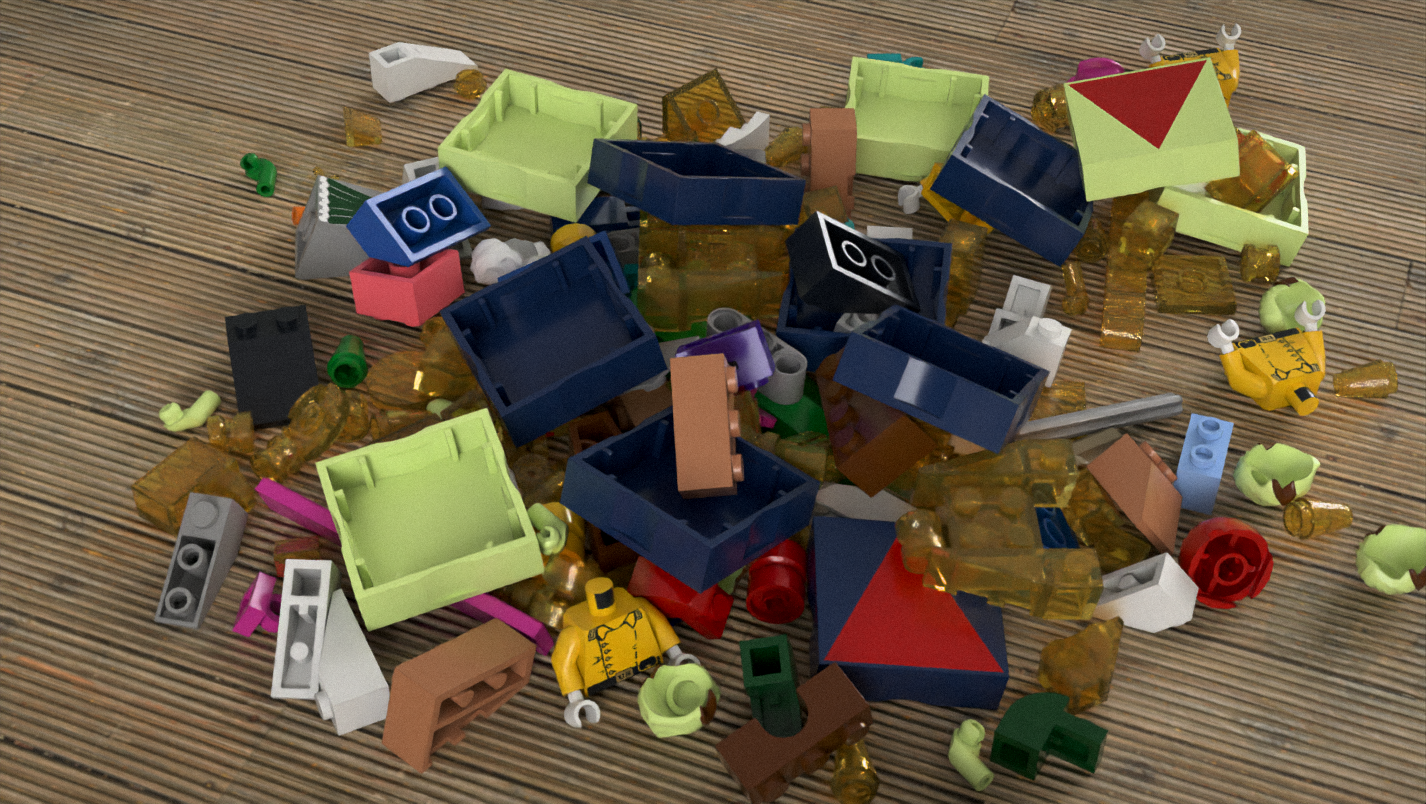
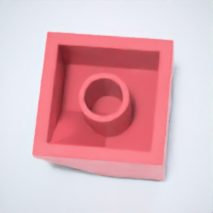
M446 249L410 267L370 257L349 271L357 314L371 316L380 321L392 320L402 322L411 327L424 325L428 322V319L440 310L450 306L451 302L465 293L459 252L457 250Z

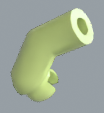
M206 390L190 408L181 410L177 403H168L159 411V418L165 422L164 427L173 432L199 427L220 406L221 399L213 391Z
M540 503L533 504L527 513L532 526L540 531L536 533L540 552L546 556H554L561 553L566 547L569 533L568 525Z
M967 719L961 723L960 728L954 730L951 736L948 758L952 766L976 791H982L994 778L993 772L979 759L981 741L984 739L986 732L979 722Z

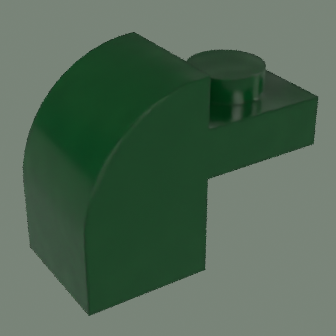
M787 634L739 641L744 688L751 700L752 717L758 720L766 732L775 737L786 738L799 733L804 728L802 709L800 708L795 690L800 686L794 652Z
M1050 692L1033 693L1015 701L1004 714L994 731L990 762L1034 781L1050 754L1094 774L1102 760L1108 730L1095 725L1087 719L1067 713L1070 697Z

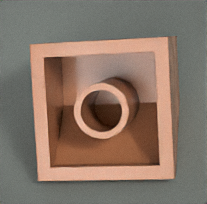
M1126 433L1086 467L1161 554L1167 552L1171 556L1174 553L1182 496L1172 485L1178 478L1146 440L1138 446L1129 434Z

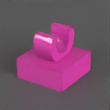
M263 572L257 574L242 596L232 631L250 637L259 624L266 631L278 632L280 616L272 612L275 611L280 614L282 595L272 594L277 578Z

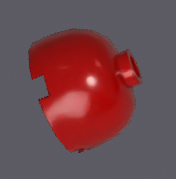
M1227 517L1208 519L1192 528L1182 541L1178 557L1179 566L1199 588L1197 600L1215 609H1231L1237 607V604L1232 601L1242 600L1246 596L1252 600L1259 595L1270 580L1274 562L1273 555L1268 550V543L1256 529L1237 518Z

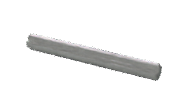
M1170 392L1028 421L1008 444L1016 449L1045 444L1059 437L1069 439L1093 434L1103 429H1116L1178 416L1183 411V399L1179 394L1175 395Z

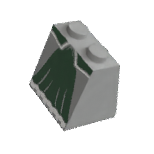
M318 175L295 233V278L306 280L350 276L349 271L370 258L347 229L346 225L366 200L383 192Z

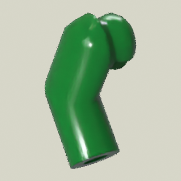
M255 153L244 155L240 161V166L245 170V174L249 178L257 181V193L263 197L273 195L277 178V169L274 164L264 158H258Z

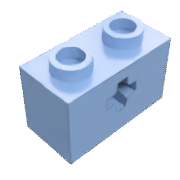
M1194 413L1191 414L1176 472L1178 479L1174 481L1173 485L1182 496L1181 508L1212 515L1232 434L1233 422Z

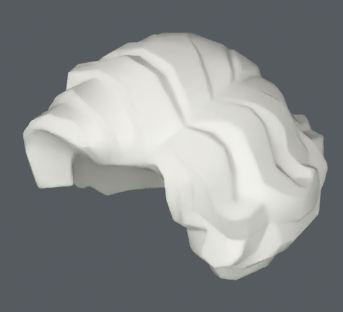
M497 238L485 239L471 253L472 263L470 270L474 273L475 280L478 283L491 285L498 283V277L546 257L551 252L542 241L533 243L513 238L506 242H501Z

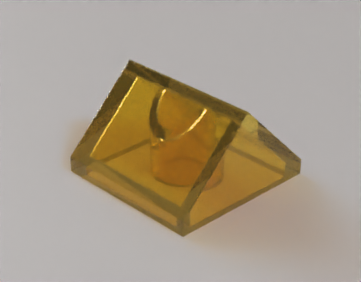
M717 68L662 96V138L667 141L715 142L718 138H722L729 127L741 129L743 124L746 123Z

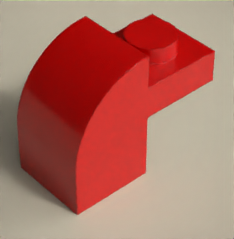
M643 556L638 557L626 590L633 598H645L661 611L666 618L682 619L707 640L721 639L734 598L720 588L718 583L700 594Z

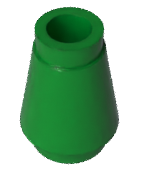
M356 335L344 336L327 364L328 375L337 386L342 388L357 386L366 378L368 373L363 341Z

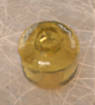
M1063 83L1039 90L1032 102L1031 116L1033 121L1050 132L1069 128Z

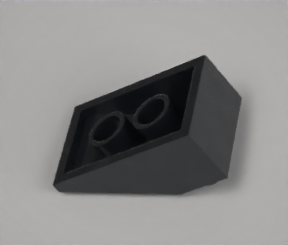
M815 211L785 240L790 258L789 263L793 269L797 284V293L806 304L815 305L830 313L880 314L895 304L917 314L921 311L902 253L818 211Z
M306 305L286 306L274 310L242 313L225 317L242 433L325 419Z

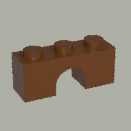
M836 662L795 689L800 708L808 717L804 728L799 733L786 738L775 737L766 732L758 720L753 718L715 745L721 763L751 804H760L763 801L770 803L778 799L787 791L789 783L804 772L806 774L816 772L829 760V754L844 744L851 746L857 743L868 733L869 726L873 724L870 705Z

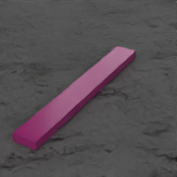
M263 477L256 486L255 491L271 510L342 547L328 509L268 477ZM488 593L450 604V606L482 623L497 617L537 645L536 652L544 656L548 654L554 645L553 638L543 622Z

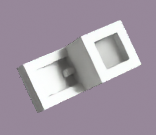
M1013 275L1003 309L996 308L988 335L1032 316L1042 319L1052 291L1051 285Z

